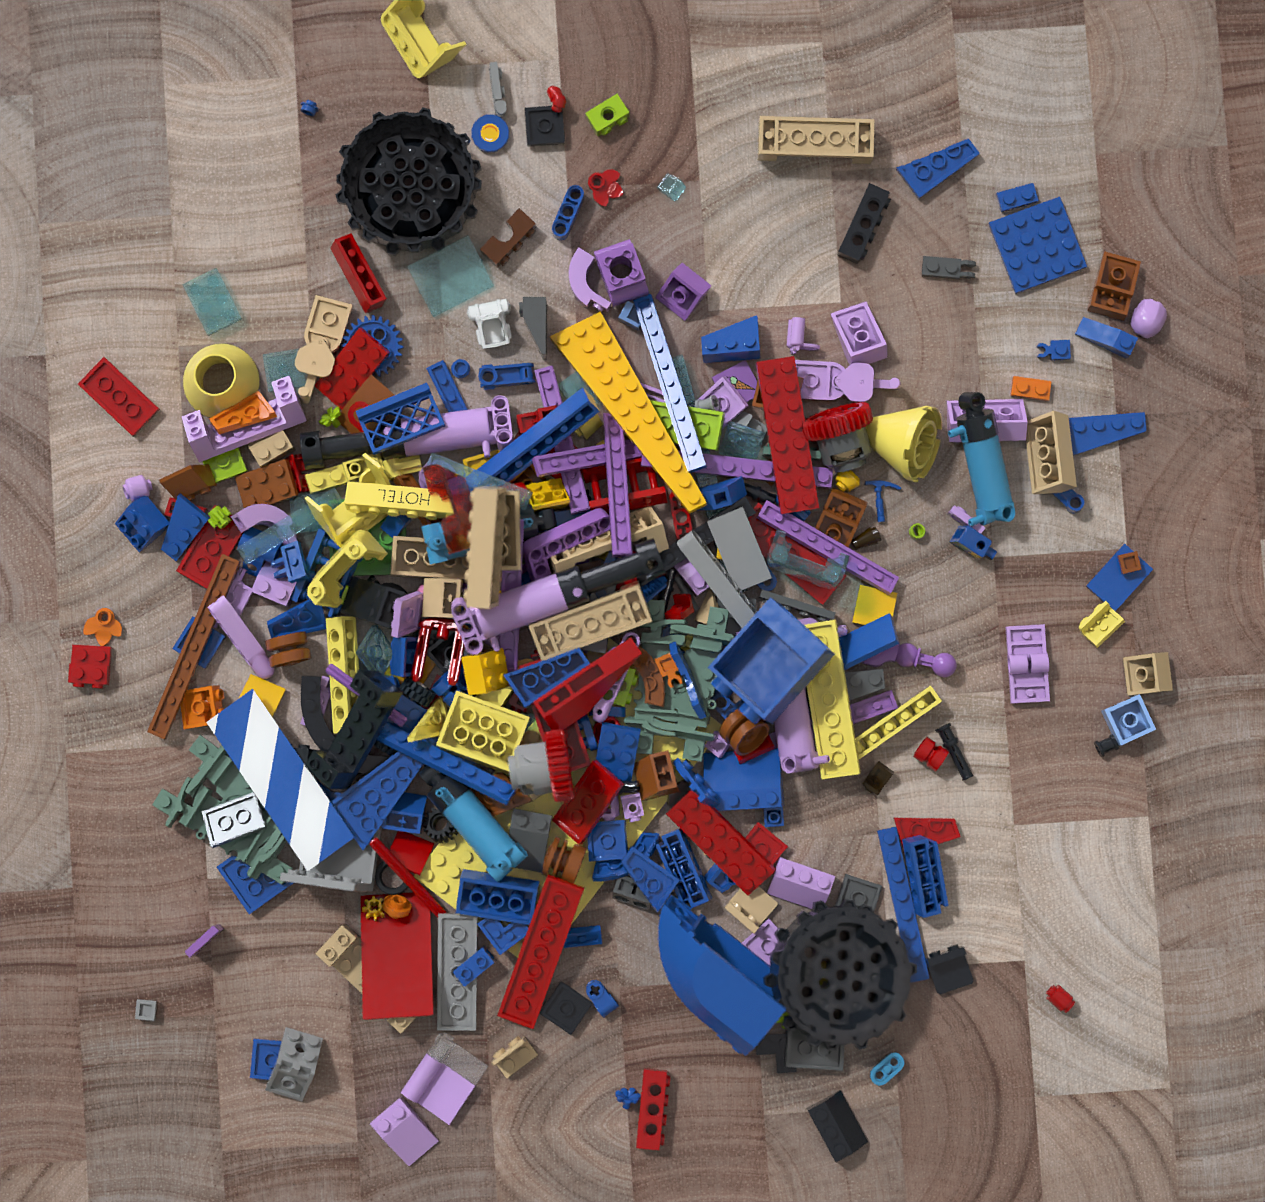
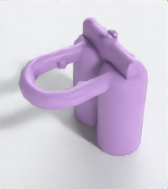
M794 317L788 320L787 347L790 348L791 354H796V351L799 349L812 351L820 349V345L804 343L805 318Z

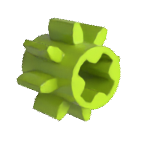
M218 505L208 513L210 519L207 521L214 528L218 526L222 529L231 522L229 518L231 512L225 506L221 508Z

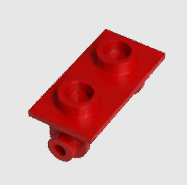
M291 454L286 459L289 460L298 493L301 491L308 492L309 488L305 479L306 474L301 475L302 471H306L302 454Z

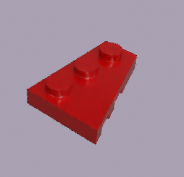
M893 818L902 847V839L917 835L934 840L938 844L961 837L956 821L952 818Z

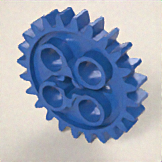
M372 315L371 320L364 316V322L358 318L357 326L351 323L353 330L346 329L349 336H343L347 343L361 327L367 333L368 330H371L372 337L377 340L375 338L376 332L379 330L384 331L383 339L377 341L388 349L390 353L375 372L381 377V371L388 374L387 368L390 367L394 370L393 363H400L396 359L397 356H403L399 350L404 349V346L399 345L403 338H397L401 332H394L396 325L393 324L389 327L390 320H386L383 323V317L380 316L378 321H376L374 315Z

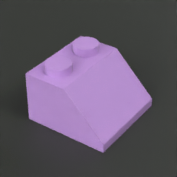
M266 561L257 575L251 592L289 608L292 602L290 597L297 582L291 584L288 582L287 576L280 579L274 578L273 574L278 570L284 569L285 565L272 568L271 563Z

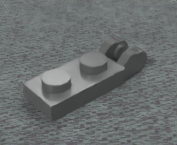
M923 256L921 276L973 279L975 278V273L960 272L961 266L975 267L976 262L955 258Z

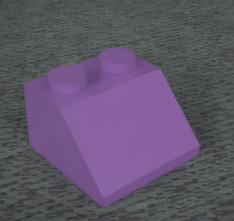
M681 263L672 271L655 298L685 321L703 300L711 285L685 264Z

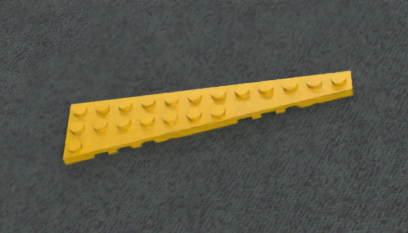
M601 311L551 335L550 340L566 357L573 369L582 377L585 384L594 392L597 399L601 401L605 409L632 443L637 446L644 458L649 461L652 468L661 476L668 488L673 491V494L690 514L706 506L707 503L691 474L688 473L683 459Z

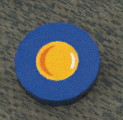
M494 114L479 117L471 129L474 144L481 151L487 153L499 151L507 144L509 139V129L506 122Z

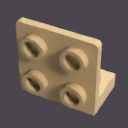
M758 886L749 896L739 889L724 908L750 931L755 933L778 903Z
M517 1036L509 1042V1048L506 1050L501 1048L493 1055L494 1059L491 1063L493 1065L496 1064L506 1078L510 1077L538 1055L525 1036L522 1038Z

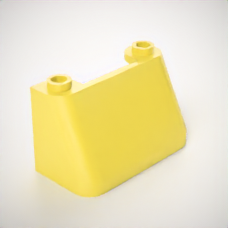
M357 530L316 573L307 590L309 598L315 605L338 608L343 602L339 593L344 588L338 580L358 559L364 557L366 560H370L375 557L378 560H383L388 553L371 533L365 530Z

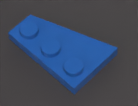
M181 493L177 496L161 548L163 552L175 561L181 557L207 523V520L210 519L206 513Z
M631 846L620 863L654 910L659 912L679 882V879Z

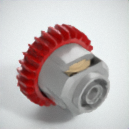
M564 730L547 731L545 733V742L517 746L514 750L515 755L508 756L513 790L520 789L524 795L553 793L554 801L556 802L573 800L572 773Z

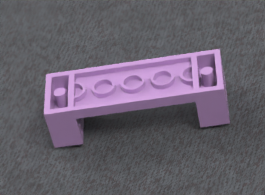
M290 376L271 382L276 399L268 401V403L275 411L276 418L219 435L211 424H206L200 410L182 416L188 442L198 461L207 460L306 422L300 398Z

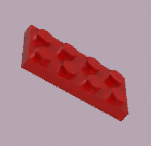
M361 327L335 358L331 374L325 378L320 377L315 387L343 410L357 390L371 374L373 375L390 352Z
M105 357L78 383L89 396L133 437L160 410Z
M232 514L229 516L231 522L222 529L218 526L216 528L212 527L207 521L192 542L178 566L177 572L206 589L208 588L221 555L224 554L230 557L244 533L240 532L232 520Z
M593 760L573 788V800L564 802L552 821L578 845L583 844L624 784L599 761Z

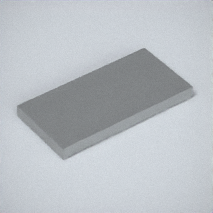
M743 507L707 521L727 572L741 591L772 578Z

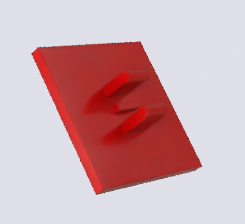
M398 831L389 851L408 871L420 876L434 843L408 832Z

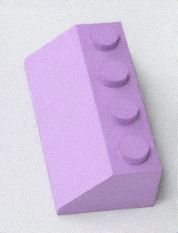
M1023 399L985 400L986 403L983 409L994 410L999 441L1026 440L1027 417ZM947 401V431L957 428L956 418L965 414V411L959 407L958 401ZM960 435L953 438L949 437V442H961Z

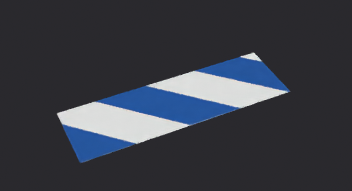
M253 688L206 722L307 871L354 838Z

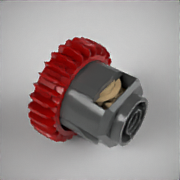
M867 402L847 403L820 411L806 418L803 423L806 439L817 441L823 464L834 468L835 472L849 471L866 464L865 458L872 451L866 425L873 421V414Z

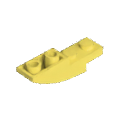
M370 454L369 456L385 470L380 454ZM360 457L343 462L337 466L306 474L305 479L310 494L326 489H334L346 485L348 482L358 481L361 474L368 469L364 458Z

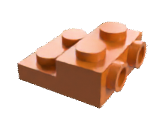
M220 685L186 691L181 703L183 729L208 726L206 722L225 709L222 708L224 692L220 689Z

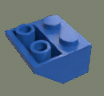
M142 496L130 503L115 525L137 551L141 552L166 530L169 521L148 496Z
M404 792L383 822L382 828L422 834L427 796Z

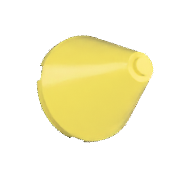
M922 406L873 417V421L866 425L871 448L908 481L918 482V477L924 478L928 474L935 461L941 440L936 439L937 429L942 430L940 411L935 407Z

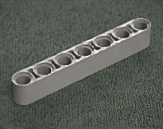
M691 530L677 541L678 547L740 627L743 628L758 611L699 535Z

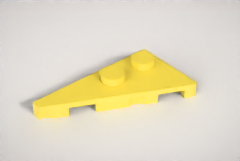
M443 697L437 698L408 736V743L440 736L448 715Z

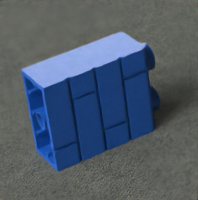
M770 597L708 668L716 675L711 684L722 695L729 698L735 692L744 701L738 709L754 724H757L761 718L773 723L835 653L784 606Z

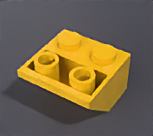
M560 478L525 485L529 497L528 504H531L534 513L554 508V510L566 508L570 504V498Z

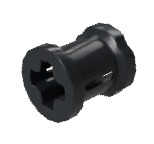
M1113 734L1100 742H1094L1101 758L1106 753L1119 749Z

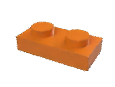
M1013 376L1010 396L1049 401L1052 381Z

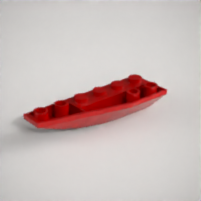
M629 638L533 703L551 730H564L588 714L642 653L633 639Z

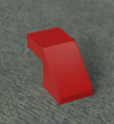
M556 405L538 408L535 412L516 415L519 435L526 432L557 408Z

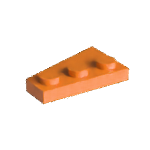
M257 391L239 403L209 418V420L220 435L276 418L277 415L262 394Z

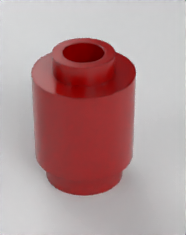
M1052 985L1046 992L1048 995L1046 999L1059 1011L1067 1013L1075 1004L1073 996L1060 985L1056 987Z

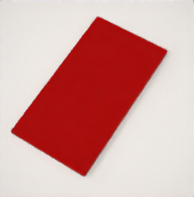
M414 892L398 894L411 903V910L408 916L395 919L382 910L384 917L377 916L376 922L374 917L366 919L368 912H362V908L367 907L365 900L370 901L375 896V899L379 900L382 898L384 901V898L389 896V894L364 895L360 897L362 1007L364 1020L433 1015L430 909ZM378 905L375 907L371 906V911L374 909L378 910Z

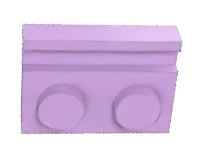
M955 505L947 513V515L963 526L969 525L968 520L972 518L967 515L964 509ZM980 523L970 526L979 533H982L985 529Z

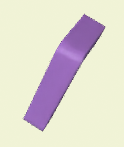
M597 508L523 543V557L531 582L551 575L547 562L548 558L609 531V514L604 509Z

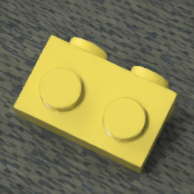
M1105 601L1103 604L1097 605L1094 612L1080 622L1079 630L1087 640L1098 648L1125 621Z

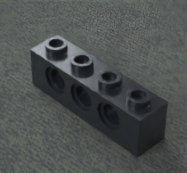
M869 183L840 246L838 256L856 264L859 263V260L864 261L868 252L865 247L867 243H872L876 234L873 232L875 225H880L883 216L880 214L883 208L887 210L891 201L888 198L889 191ZM872 203L876 204L878 210L871 211L869 210L868 205ZM861 221H868L870 227L867 229L863 228L860 225ZM854 238H860L863 244L857 246L853 243L852 240Z

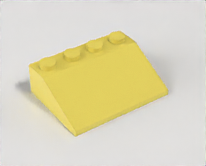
M456 691L436 747L447 753L510 775L508 756H514L515 748L521 745L530 717Z

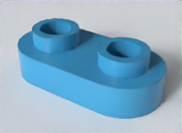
M896 1052L887 1054L871 1069L870 1079L876 1085L886 1084L903 1068V1057ZM891 1059H897V1064L891 1065ZM881 1071L883 1073L882 1078H877L876 1073Z

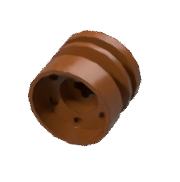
M555 837V840L547 850L543 862L542 875L547 876L551 868L553 869L552 876L556 877L558 872H562L561 879L574 884L587 848L574 844L571 851L567 850L568 841L565 840L561 848L558 847L561 838Z

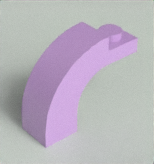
M578 247L569 266L571 290L578 302L586 309L593 303L592 307L596 310L608 312L611 302L593 292L586 282L587 273L595 262V257Z
M255 504L231 516L241 533L254 525H265L271 528L278 538L283 540V546L297 541L295 532L288 527L294 523L293 520L284 511L275 506Z

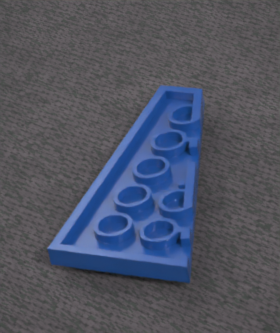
M398 751L331 801V804L363 851L422 768L423 763Z

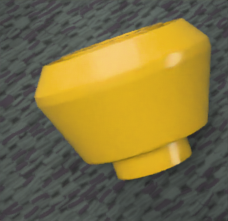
M851 470L838 472L835 478L836 486L843 492L845 490L851 491L860 485V479Z

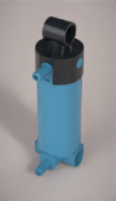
M963 392L960 395L958 404L965 411V414L956 418L958 427L948 431V435L951 438L960 435L961 442L963 443L977 507L975 509L977 516L968 520L970 526L979 523L984 526L994 521L1010 522L1015 517V507L1000 446L994 410L983 409L986 401L984 395L980 392Z
M531 504L520 506V519H524L523 543L539 535L538 530L544 531L557 527L554 508L534 513ZM469 518L441 524L434 523L421 527L425 544H427L426 550L430 565L467 556L468 550L470 551L468 533L471 531L472 526Z
M426 766L419 772L421 778L429 786H433L427 797L444 814L487 866L486 870L496 881L499 882L512 871V867L515 868L528 857L524 848L519 842L515 843L471 791L469 786L429 766Z

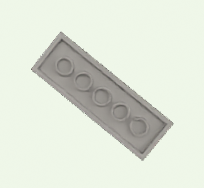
M438 913L437 1030L476 1031L477 977L468 985L463 986L453 974L456 968L477 952V917Z

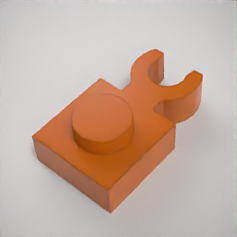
M671 653L654 659L662 677L668 675V685L670 688L674 687L672 683L674 678L678 679L680 684L683 683L681 675L676 673L678 668L671 657Z

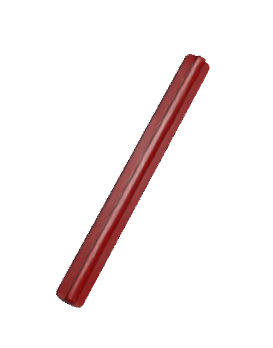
M377 837L371 840L369 843L371 848L437 918L438 913H447Z

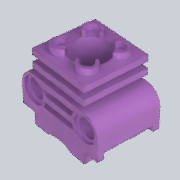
M630 239L594 251L598 269L613 307L649 295L642 267ZM618 264H624L630 267L632 272L626 278L621 279L613 276L611 270Z

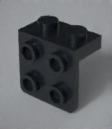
M955 944L947 947V951L941 953L940 950L929 953V957L925 958L938 994L973 983L974 980L963 946Z

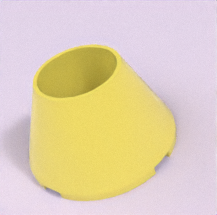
M214 344L198 351L187 364L183 377L184 392L189 403L195 410H200L202 415L210 418L257 392L260 385L259 372L252 358L242 349L229 344ZM218 363L231 365L234 370V379L231 386L219 394L205 392L203 387L205 372L211 366Z

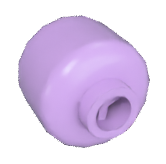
M143 475L128 478L125 480V484L122 485L126 499H130L132 502L142 496L149 497L150 491L153 490L150 480H146Z

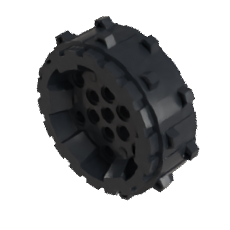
M424 107L417 113L396 112L386 116L379 111L373 114L372 123L359 131L350 145H342L339 151L344 161L343 165H341L340 173L337 174L336 183L342 186V188L335 195L338 204L346 205L351 214L348 221L350 228L353 231L363 230V239L369 243L374 241L386 246L387 254L391 256H396L401 250L411 253H419V251H424V249L433 248L437 252L444 250L445 241L463 230L462 225L466 219H475L478 214V210L473 203L476 199L477 191L482 190V180L475 176L482 169L480 162L473 160L470 153H468L467 147L471 141L467 134H456L454 132L455 127L452 124L433 118L431 110ZM392 144L398 146L394 152L388 151V147ZM430 147L436 149L432 155L426 154V150ZM400 161L406 163L402 169L396 168V164ZM417 163L425 164L422 170L415 169ZM370 175L376 177L372 183L366 182V178ZM388 177L395 178L392 184L385 183ZM408 178L414 180L410 186L404 184V181ZM426 180L433 181L430 187H424L423 183ZM445 181H450L452 186L445 189L442 187V184ZM396 194L403 195L401 201H394L393 197ZM416 195L422 196V200L419 203H414L412 198ZM390 209L392 214L389 217L382 216L384 210ZM428 212L430 217L427 220H422L420 218L422 213Z
M844 899L840 906L828 907L823 900L813 902L810 912L801 911L797 914V918L791 922L792 924L787 929L778 928L774 935L778 942L775 949L771 952L770 973L763 977V984L772 989L773 999L786 1008L783 1013L784 1020L782 1026L787 1031L797 1028L807 1036V1043L816 1047L823 1041L828 1050H836L839 1045L853 1044L858 1050L867 1048L870 1038L881 1036L894 1021L902 1022L906 1014L903 1006L910 992V977L917 973V966L909 962L904 941L896 934L898 924L890 918L883 921L878 915L872 913V907L866 904H862L857 909L854 900ZM842 930L847 934L846 939L843 941L839 938ZM807 947H810L812 955L807 958L805 950ZM840 950H843L845 952V957L843 960H839L838 958V952ZM873 953H876L878 956L875 963H872L870 959ZM826 958L828 965L823 969L820 962ZM856 961H859L861 965L858 971H855L853 968ZM841 969L844 975L842 979L838 980L836 973ZM822 978L826 980L824 988L819 986V981ZM857 980L859 988L854 991L852 983ZM805 986L809 988V994L806 997L801 993ZM838 989L842 992L840 999H836L834 995ZM870 992H873L875 995L872 1002H869L867 999ZM839 1009L840 1017L834 1019L833 1012Z

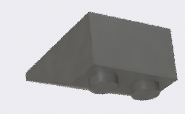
M523 297V302H519L520 317H523L524 323L542 359L547 360L546 297Z
M513 809L509 836L515 843L519 842L528 854V857L515 868L542 873L552 815Z

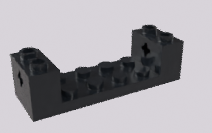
M377 670L357 671L349 685L359 694L355 704L329 750H313L305 765L329 789L350 788L403 693Z

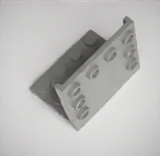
M382 825L372 840L376 837L380 840ZM353 838L309 871L306 870L300 861L299 870L288 869V873H281L280 881L349 891H373L378 854L371 848L370 844L363 851Z

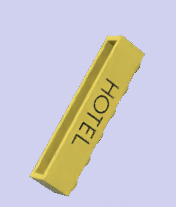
M348 482L345 506L352 513L364 511L373 515L387 513L389 516L394 517L406 515L409 518H418L420 516L426 517L429 520L442 518L446 521H455L462 519L465 498L463 492Z

